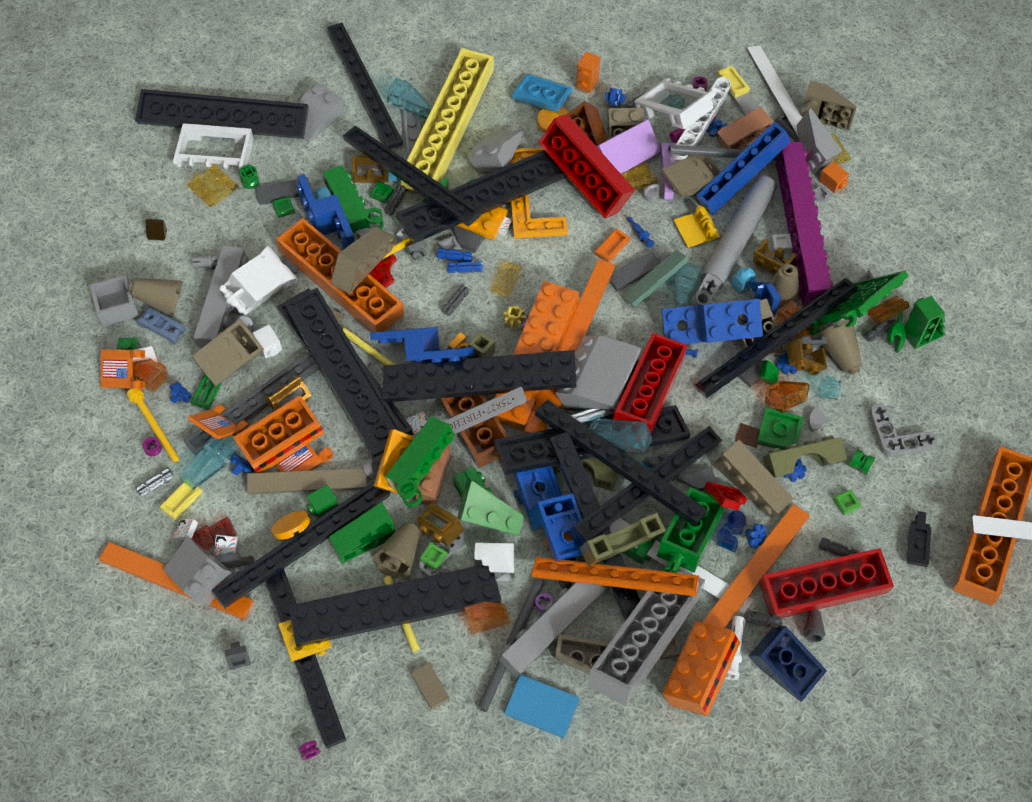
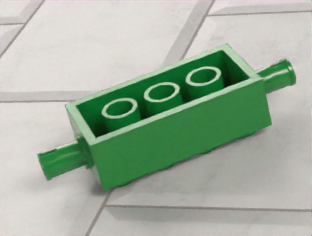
M689 487L686 493L687 496L708 510L696 526L675 514L666 530L657 553V557L668 561L667 566L664 568L665 572L672 570V572L677 573L679 568L682 567L695 573L725 510V507H722L707 490L701 492Z

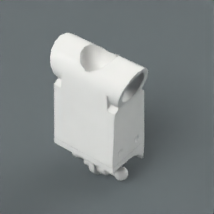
M268 245L260 255L231 273L228 281L221 285L219 290L223 292L228 305L231 304L232 307L238 309L239 313L247 315L279 290L294 285L298 278L281 262L278 255Z

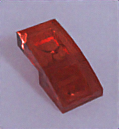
M225 517L210 527L205 525L195 531L192 540L205 550H208L215 546L216 535L235 537L237 532L231 519Z

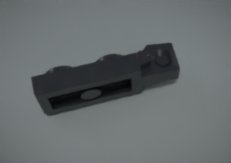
M918 511L915 521H911L909 526L906 564L923 567L929 565L932 527H930V524H926V512Z

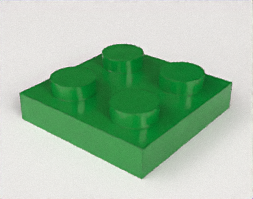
M766 407L757 444L780 448V450H787L786 446L798 444L804 417Z

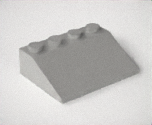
M601 335L583 336L575 352L577 387L562 388L556 392L564 407L574 409H615L639 356L640 347Z

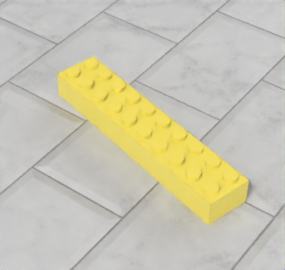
M464 48L461 49L407 159L409 163L438 183L442 181L494 71V56ZM401 180L402 186H405L406 189L417 192L415 189H413Z

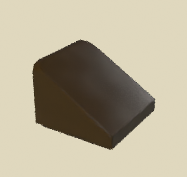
M146 219L147 239L164 241L167 233L164 220Z

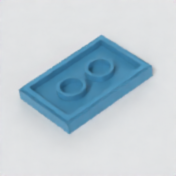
M527 74L512 93V99L558 113L571 95L572 87Z
M520 674L504 715L564 739L580 698Z

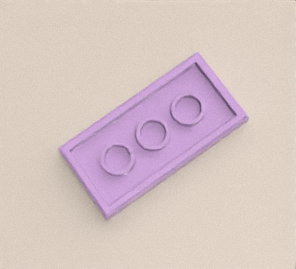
M649 119L597 145V148L620 173L661 152Z

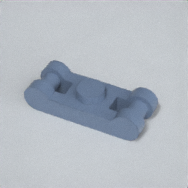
M149 307L145 309L144 315L136 320L138 326L164 337L173 344L179 340L178 336L186 331L182 324Z

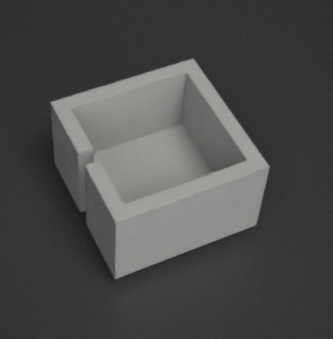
M127 275L90 285L96 313L102 326L139 316L135 299L131 296L132 292L129 291L130 282Z

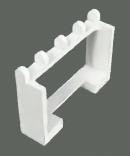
M666 78L634 102L636 108H644L645 118L650 119L655 116L653 110L669 114L672 126L685 129L714 108L711 99L715 96V91L709 90L705 92V89L702 87L694 89L691 84L683 86L680 81L672 83L671 79ZM668 89L698 98L683 110L659 104L670 96Z
M183 123L173 164L181 167L182 161H188L189 166H194V162L206 163V167H211L213 163L223 164L224 169H228L229 165H237L240 170L241 167L248 165L254 141L252 130L248 128ZM203 136L234 138L236 144H244L241 159L185 154L188 140L202 141Z

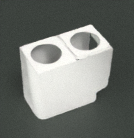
M475 543L474 567L476 566L475 559L482 560L483 566H489L490 572H507L496 581L514 580L513 543Z

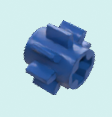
M610 88L609 92H605L604 100L608 101L609 106L620 107L621 102H625V94H622V89Z

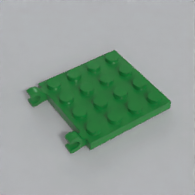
M906 270L855 282L854 284L857 286L858 291L810 325L811 331L808 334H816L819 330V324L822 326L831 321L836 323L841 319L849 320L845 325L846 327L854 326L857 322V317L860 318L866 315L868 309L880 304L879 300L892 294L891 291L904 284L903 281L909 277Z

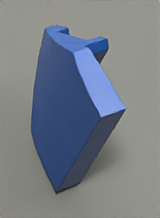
M749 282V287L755 294L754 299L763 300L767 298L773 317H775L781 299L778 291L771 283Z

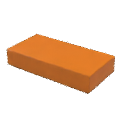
M616 228L595 250L594 254L610 263L627 245L631 237Z

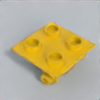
M701 205L696 207L695 213L674 219L687 248L721 238L707 210Z
M291 620L278 624L291 662L315 653L318 656H323L326 654V649L332 648L329 640L296 647Z

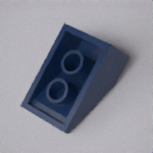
M780 626L778 629L772 628L748 656L765 674L800 702L805 699L827 672L822 664L786 626Z

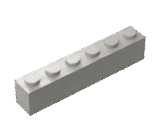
M222 246L194 334L197 347H204L229 326L230 312H233L234 307L226 303L224 294L219 290V287L228 281L231 273L248 262V256H246L244 248Z
M571 582L573 586L569 590L567 588L562 590L558 595L560 599L556 603L551 601L544 608L545 614L541 617L537 615L529 623L531 627L527 631L522 629L516 635L517 641L513 645L508 643L500 651L502 656L499 661L517 678L559 637V634H562L603 593L605 588L602 585Z

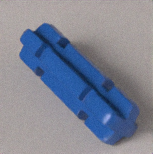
M438 248L437 251L438 259L447 258V260L461 262L464 260V262H470L473 256L471 252L462 253L463 251L451 249L446 251V249Z
M472 261L458 262V264L449 262L447 265L448 273H456L455 271H458V273L473 272V270L475 272L483 271L482 261H475V263H472Z

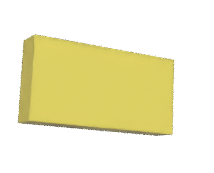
M732 65L717 72L719 78L725 77L730 80L731 86L729 91L734 98L749 92L750 87Z
M186 479L160 506V509L176 520L202 493V489L189 479Z

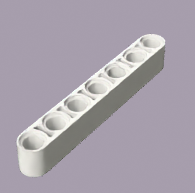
M720 77L716 80L711 90L715 91V96L711 99L714 108L688 126L676 145L697 146L727 97L731 86L729 79ZM672 154L670 163L672 165L690 157V155Z

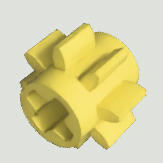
M518 305L508 306V312L505 311L503 313L505 325L509 324L511 329L514 327L521 328V323L526 321V316H524L525 309L521 310Z

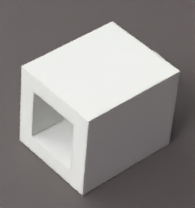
M270 325L253 332V336L264 348L262 354L265 359L275 356L282 351L280 340Z

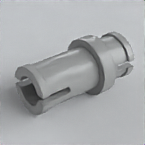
M219 255L193 256L192 261H199V263H192L193 268L209 267L214 269Z

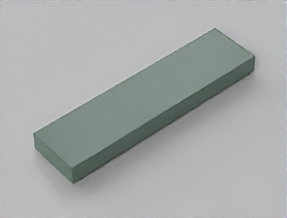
M678 250L672 252L622 295L624 301L635 308L689 261L687 256Z

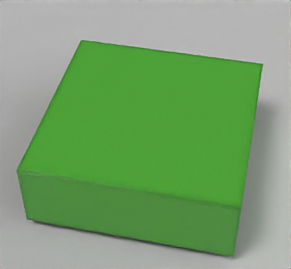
M851 489L833 498L843 515L861 507L860 502Z
M430 542L419 560L437 571L447 557L448 552Z

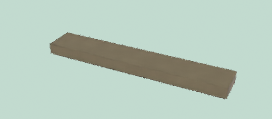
M363 468L247 474L248 494L316 491L327 484L331 490L363 489L367 486V475Z

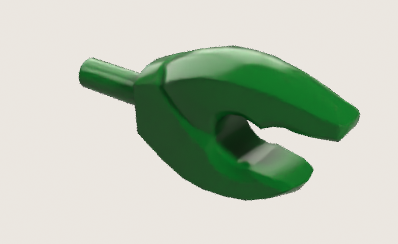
M901 311L898 313L897 322H893L890 325L886 335L888 345H891L894 337H896V353L900 352L906 340L905 325L901 324L903 312Z

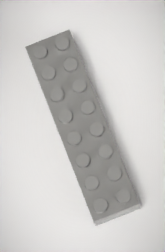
M679 568L677 572L694 575L682 568ZM699 577L697 596L647 591L590 669L587 686L627 706L701 598L705 580Z

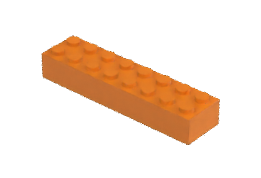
M304 218L276 238L278 251L284 257L289 259L300 271L372 333L386 331L404 316L403 302L370 274L350 294L333 286L331 280L338 254L341 250Z
M543 281L513 355L558 351L579 304V292ZM542 390L525 391L524 394L527 402L496 415L500 423L524 432ZM506 393L496 394V397H495V398H497V397H499V396H501V395H503V394H506Z
M1002 446L998 448L989 468L976 516L1022 521L1032 486V457ZM972 524L952 591L993 606L1000 597L1016 538L975 533Z

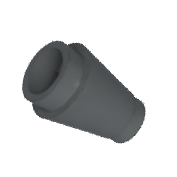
M810 610L808 612L804 635L810 642H820L825 636L822 616L819 610Z

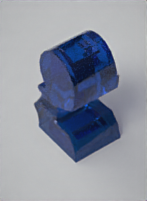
M732 511L728 516L727 523H724L717 535V545L735 553L738 547V539L733 535H741L746 523V517L741 511Z

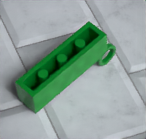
M341 165L323 172L324 183L331 196L337 195L353 233L362 228H371L369 223L377 224L381 222L378 228L383 229L382 211L378 208L365 209L364 199L362 196H358L356 184L351 183L352 179L349 171H345ZM377 212L380 214V216L371 217L370 213Z
M433 416L429 418L385 476L390 486L398 491L404 504L408 507H415L421 503L423 495L418 489L420 481L429 473L432 465L441 457L442 452L453 441L455 436L450 424ZM417 493L419 494L415 502L410 503L406 501V499L413 498Z

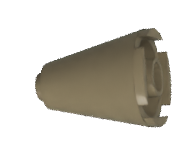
M782 265L768 283H771L781 296L778 309L788 311L793 309L800 299L798 271L793 265Z
M136 278L135 281L131 280L129 291L132 292L131 296L173 317L183 281Z
M849 320L840 322L839 326L834 327L832 325L826 328L817 337H827V344L823 346L844 373L849 372L852 375L860 371L862 361L854 326L846 327L845 325L849 322Z
M412 522L403 523L374 553L372 561L373 563L376 561L378 564L377 569L380 572L394 579H397L398 576H404L402 579H406L409 576L420 537L418 526Z

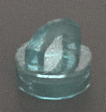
M680 94L668 95V106L677 109L683 108L685 99Z

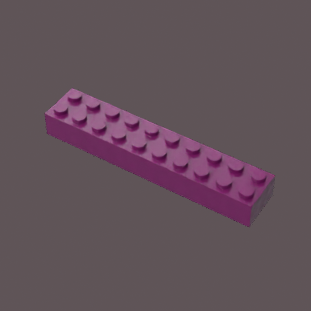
M790 142L778 154L776 169L788 234H790L793 247L792 254H797L795 267L798 266L799 290L803 308L833 287V282L829 279L830 266L826 264L827 251L823 249L824 236L820 234L821 221L817 219L818 206L814 204L815 192L811 188L812 177H809V163H806L807 151L803 148L802 142Z

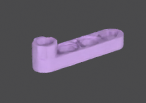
M661 143V170L671 165L670 158L672 154H669L667 151L668 145H676L677 143ZM662 173L663 200H673L674 188Z

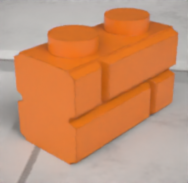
M585 52L582 59L577 63L576 87L579 90L591 93L594 86L598 83L601 59L599 56Z

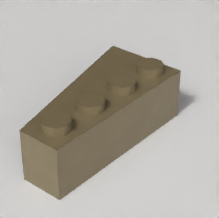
M374 227L338 254L331 284L350 294L375 266L392 251L394 236Z
M740 440L712 464L770 518L777 515L794 499Z
M559 634L555 660L590 674V669L610 642Z

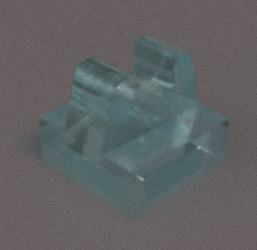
M826 376V379H822L818 392L819 398L838 400L841 381L835 380L834 376Z

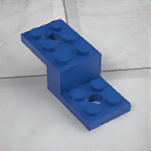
M305 174L299 175V183L296 186L300 194V202L305 206L304 211L306 217L310 219V224L323 235L336 232L338 238L343 241L341 243L344 250L355 242V239L337 195L315 200Z
M760 299L661 309L664 337L683 344L763 337ZM741 314L745 315L747 319L744 325H740L737 322V318ZM680 320H684L687 324L686 329L683 331L677 328V323Z
M438 327L370 333V339L378 340V344L405 341L406 361L414 360V363H435L445 360L460 361V359H468V355H474V347L440 349Z
M552 466L515 473L513 476L532 530L544 529L555 562L582 555L580 547L583 545V542L571 530L575 524L582 520L581 513L573 493L562 496ZM535 484H540L543 492H538L535 489ZM564 532H568L571 535L572 541L565 540Z

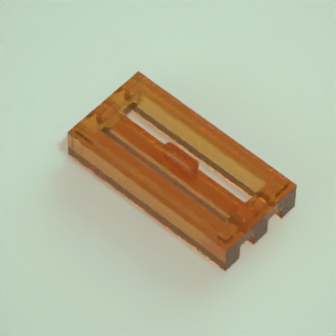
M896 295L868 310V316L881 323L895 316L899 311L902 312L908 309L909 302H904L903 298L899 299V296Z

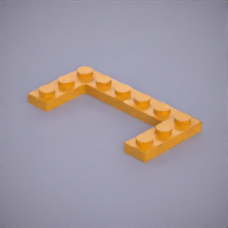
M516 149L510 164L539 153L544 149ZM528 195L511 202L514 239L568 235L566 217L531 219Z

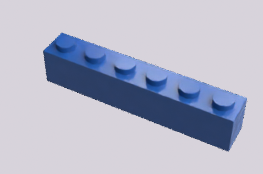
M774 121L696 195L701 205L714 215L791 142L787 131Z

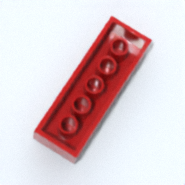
M568 114L553 119L538 144L605 219L618 214L635 189Z
M652 333L615 410L612 422L613 427L649 440L683 364L688 345Z
M881 548L765 574L759 580L768 613L772 616H780L781 618L887 594L894 587Z

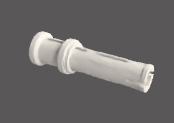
M734 616L732 618L731 630L736 634L740 645L726 674L725 679L738 680L740 675L738 673L739 663L742 662L740 649L746 619L741 616Z

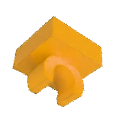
M461 332L448 344V349L468 347L466 336Z

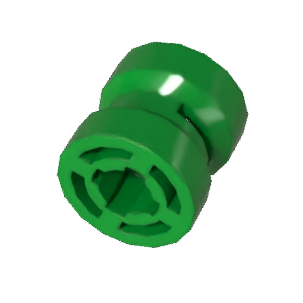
M253 165L241 167L239 174L242 186L247 189L257 187L259 184L257 169Z
M857 449L849 466L858 468L861 473L867 475L875 457L867 456L863 451Z

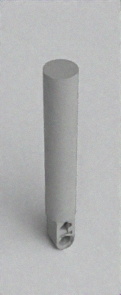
M759 175L753 181L700 276L701 283L690 300L689 306L710 304L716 291L724 286L777 189V184L770 177Z

